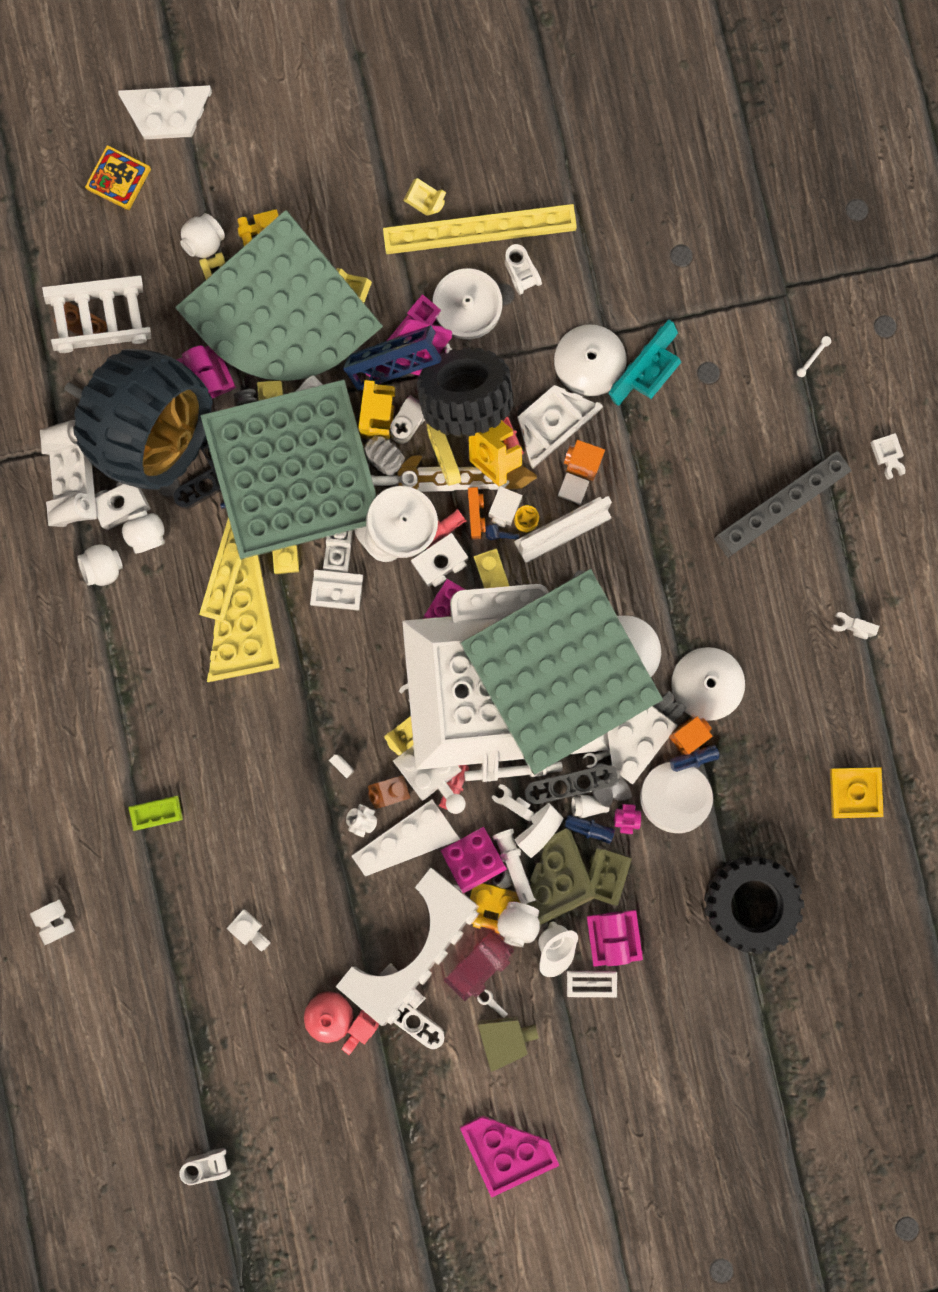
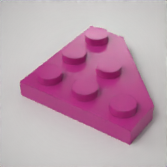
M483 1115L460 1126V1130L491 1198L559 1166V1162L547 1139Z

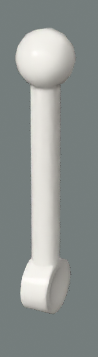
M825 336L821 339V345L805 365L797 370L799 377L806 375V370L823 348L831 344L830 337Z

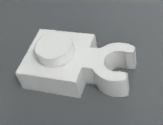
M896 433L873 440L871 446L878 465L884 463L886 465L885 477L888 480L893 478L892 468L897 469L900 476L905 474L904 465L898 462V459L904 455Z

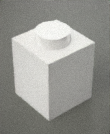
M499 487L489 512V517L492 518L491 522L505 527L506 524L511 526L523 495Z

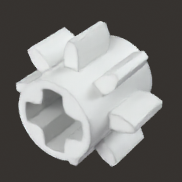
M359 804L358 809H351L346 817V823L350 826L348 831L364 837L365 832L371 833L377 824V819L373 815L375 811Z

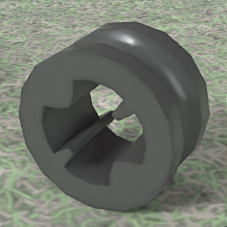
M245 389L234 394V398L238 399L236 406L256 402L257 398H254L255 390Z

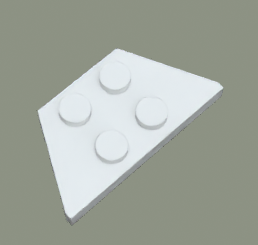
M208 85L124 90L118 92L143 138L162 139L192 137L197 127L196 122L202 116L203 106L208 96H211L212 89Z
M554 385L518 416L530 466L534 469L597 414L603 408L602 404L582 398L583 396L569 393Z

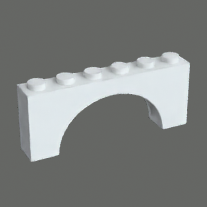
M432 868L429 869L415 887L424 897L430 913L429 935L418 957L406 968L387 976L371 975L357 967H351L336 986L381 1026L387 1023L393 1024L400 1015L398 1009L403 1003L407 1005L416 995V992L413 991L419 983L423 985L432 974L429 970L435 963L439 965L448 954L445 951L451 943L455 945L463 935V932H461L462 928L466 923L471 925L479 915L477 912L479 906Z

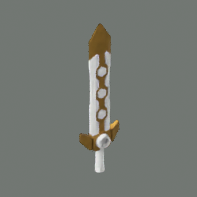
M411 456L401 465L398 476L371 475L374 486H407L420 492L468 490V488L472 487L499 490V487L522 489L537 478L535 473L521 465L507 473V483L497 486L477 467H458L461 483L448 486L440 467H420L417 469L422 456Z

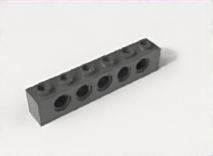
M838 451L718 534L714 540L727 558H729L852 471L840 453Z

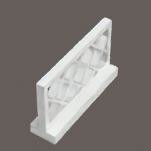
M609 496L604 499L598 497L514 541L525 564L610 520L611 516L608 509L612 502Z

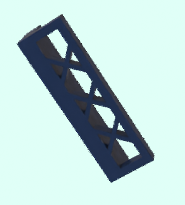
M430 325L349 355L343 369L356 389L360 391L364 389L365 381L361 382L356 373L363 372L371 375L368 381H375V384H380L438 364L442 358L432 344L436 332ZM427 349L431 358L425 359L416 355L418 351ZM402 357L410 360L411 364L403 366L396 363V360ZM384 365L391 369L388 373H382L376 370V366Z

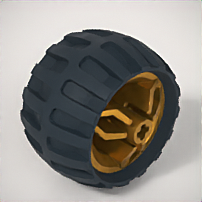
M121 350V353L108 357L107 361L94 371L93 377L81 393L82 397L79 405L76 406L74 415L76 418L73 432L77 438L76 444L84 456L96 468L115 481L142 489L167 487L173 484V481L179 476L181 477L187 471L192 461L198 456L199 450L206 440L200 415L212 413V397L200 378L176 359L150 350Z

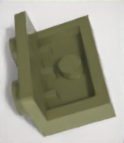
M596 849V852L592 854L590 859L591 869L588 875L596 895L594 899L618 906L632 858L605 849Z

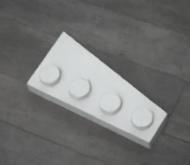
M432 799L352 855V858L363 874L368 876L456 842L460 838Z

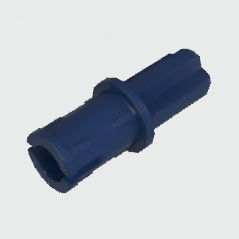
M710 745L703 749L694 750L690 754L672 758L670 760L671 769L678 772L691 767L699 768L701 764L718 760V749H715V745Z
M568 815L565 821L567 829L586 835L585 838L592 837L608 844L613 839L615 829L594 823L592 819L587 821L573 815Z

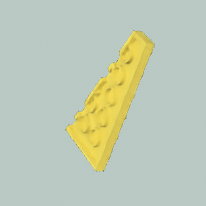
M258 555L242 559L224 622L215 620L207 682L280 668Z

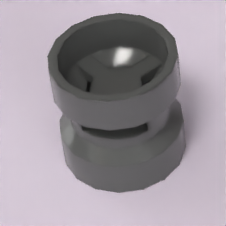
M670 691L662 696V701L653 706L673 722L687 708L682 703L674 701V695Z

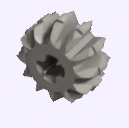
M374 436L366 443L364 448L366 460L378 471L386 475L392 476L399 470L404 461L401 451L390 443L389 440H385L380 436Z

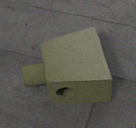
M518 1017L478 1021L479 1031L491 1072L526 1056L528 1053L525 1042L539 1039L535 1024L521 1028Z

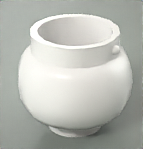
M204 213L200 217L197 216L189 219L182 226V240L180 243L190 256L207 258L219 249L220 242L225 238V234L219 223L212 216Z
M143 510L127 516L129 521L123 525L122 534L125 542L130 547H133L135 554L165 543L163 538L164 525L158 515L154 513L147 514V511Z
M98 544L91 546L84 554L77 557L82 576L88 586L93 584L99 586L109 585L118 578L119 569H122V562L116 550L112 551L106 545Z
M508 902L507 908L500 914L497 923L500 935L505 937L504 942L513 946L523 947L524 943H530L535 940L540 929L539 910L523 903Z

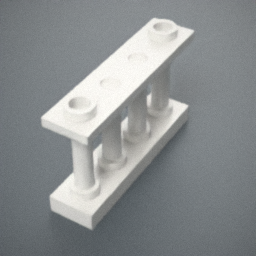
M141 276L42 287L45 303L51 304L54 307L59 339H51L54 351L69 353L75 348L130 341L134 344H141L146 342L147 339H151L150 327L142 328L137 301L139 293H143ZM124 295L127 297L132 329L118 331L112 300L114 296ZM100 298V300H103L108 332L93 334L88 306L90 299ZM75 301L78 303L83 336H68L63 306L65 302Z

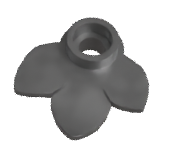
M598 763L594 767H591V769L600 766H605L606 764ZM606 769L603 780H607L609 784L611 783L610 779L614 778V774L609 773ZM595 771V772H593V774H594V776H595V778H596V787H599V784L597 783V781H601V779H599V778L596 776V771ZM621 775L619 782L615 786L593 791L595 799L607 808L610 807L613 799L627 800L632 797V794L624 780L625 778Z

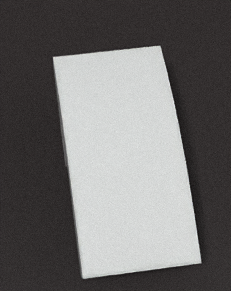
M353 530L326 538L323 571L348 573Z
M550 803L530 818L533 825L514 839L517 845L530 858L545 846L564 819Z

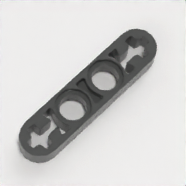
M611 765L532 782L527 786L525 795L529 802L540 804L615 786L620 780V773L616 767ZM607 769L609 773L614 774V778L610 779L611 783L608 784L607 780L597 781L599 787H596V778L593 772L596 771V776H602L606 774L605 770ZM581 775H587L591 780V784L587 789H582L578 785V779ZM559 780L564 781L567 785L566 792L561 795L555 791V783ZM549 782L550 794H541L539 800L537 796L532 795V791L536 789L535 786L538 789L548 788L546 783Z

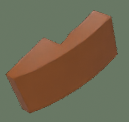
M65 302L63 306L67 330L78 336H83L79 308L70 302ZM90 313L93 334L105 333L107 323Z

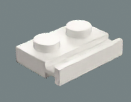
M314 570L310 605L359 611L363 575Z

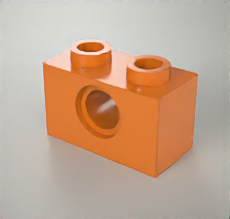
M577 440L575 446H569L564 464L568 465L566 472L593 481L605 449Z
M698 716L690 717L677 727L669 738L682 755H687L713 737L709 732L712 728L704 718L700 719Z

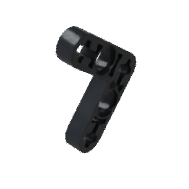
M202 444L200 449L212 469L180 486L174 492L175 503L183 509H190L221 491L213 460L209 456L210 449L208 444L205 447ZM205 479H210L213 482V487L208 492H203L200 489V483ZM195 485L197 492L201 496L197 498V495L194 493L189 496L188 503L180 501L182 498L181 494L183 492L187 494L194 492L191 487Z

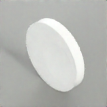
M468 268L453 271L439 282L434 292L433 303L441 309L436 320L441 327L452 331V336L456 338L475 339L489 333L500 319L502 312L500 289L496 282L482 271Z
M396 486L381 492L371 503L366 516V528L373 544L383 553L397 558L412 557L424 551L433 541L438 527L437 513L432 502L422 492L407 486Z
M670 762L657 766L648 774L641 788L640 800L645 815L655 826L671 833H685L696 829L705 821L712 808L713 794L708 780L698 769L691 767L675 772L671 769Z

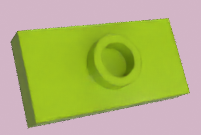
M178 796L128 807L133 831L183 820Z

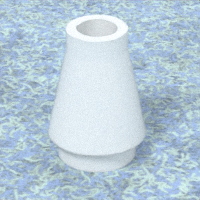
M580 794L572 798L573 816H579L580 819L609 812V808L602 806L594 796Z

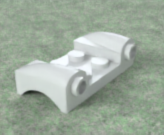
M75 420L40 430L42 454L50 455L54 499L46 502L48 526L65 527L72 522L97 519L92 463L84 456L76 444L77 438L73 432Z

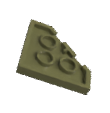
M567 828L554 834L542 848L544 849L540 862L536 863L530 880L532 882L530 888L535 901L529 902L526 905L539 910L538 919L540 925L596 898L571 830Z

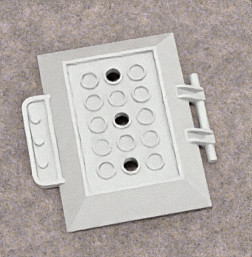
M531 584L462 590L456 592L451 598V617L402 621L416 770L482 763L481 770L464 771L465 781L482 780V782L497 781L498 778L530 775L531 777L545 776L546 773L562 771V762H556L535 775L531 772L528 765L498 768V761L524 759L460 645V642L548 593L545 586ZM459 684H464L468 688V694L460 699L455 695V688ZM608 733L571 754L610 750Z

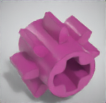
M622 804V809L615 810L614 827H620V833L633 834V829H640L641 811H636L635 805Z

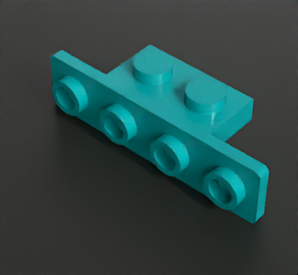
M668 320L664 326L658 329L650 343L643 347L640 355L634 362L628 365L626 372L612 385L609 395L617 406L622 403L633 388L652 399L681 364L679 357L666 350L678 334L671 320Z

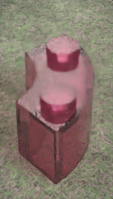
M494 930L485 936L473 948L474 950L464 960L462 959L444 979L464 1001L472 995L475 998L479 996L486 988L483 984L497 970L502 972L510 964L508 958L514 950Z

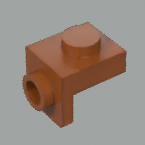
M404 775L368 786L369 800L375 809L410 799Z

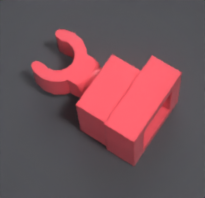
M361 1010L348 1030L351 1036L343 1045L342 1050L350 1055L359 1041L365 1045L377 1030L379 1023L364 1010Z

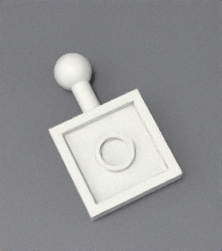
M414 745L393 760L422 801L439 789L446 798V808L449 812L458 814L464 810L466 805L465 799L459 794H454L447 785L449 780L462 771L459 766L416 770Z

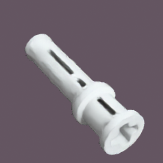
M513 829L506 830L492 837L499 846L500 858L503 862H506L520 903L528 904L535 901L519 858L521 850L517 848L514 841Z

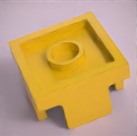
M365 380L359 421V431L362 439H372L374 436L390 439L389 430H391L395 410L392 405V397H395L396 394L394 386L375 384V381Z
M502 420L497 427L489 428L488 432L475 433V436H469L470 462L497 486L507 483V473L522 465V448L516 445L506 450V445L501 442L513 435V429Z

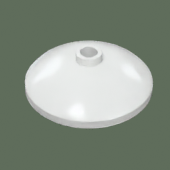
M582 325L570 330L560 340L554 357L555 370L562 384L570 391L582 396H599L609 392L612 385L624 374L626 352L620 339L609 329L598 325ZM594 353L596 355V358L594 360H590L587 357V354Z
M617 616L650 677H652L661 659V645L657 634L650 625L639 618Z
M705 647L689 652L678 662L673 671L671 687L675 701L687 707L684 711L692 717L698 716L700 719L717 720L729 715L737 708L744 695L745 679L739 663L730 654L717 648ZM709 678L715 682L713 688L707 686Z

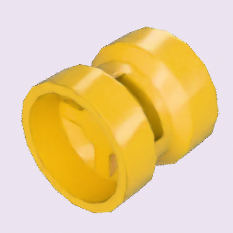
M525 505L516 511L514 523L519 531L528 533L537 527L539 513L536 508Z

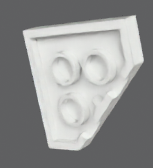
M652 706L607 732L612 766L618 769L623 778L633 784L675 730L677 724Z

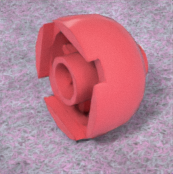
M331 991L319 993L310 1000L305 1008V1028L310 1036L319 1042H336L346 1036L352 1026L353 1009L351 1004L339 993Z

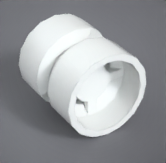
M61 900L50 903L30 914L35 926L41 928L39 935L44 945L75 931L70 919L63 916L66 911ZM54 921L55 928L50 922Z

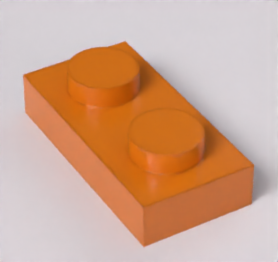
M478 487L468 488L471 540L481 539V532H486L485 518H480L479 508H484L483 494H478Z

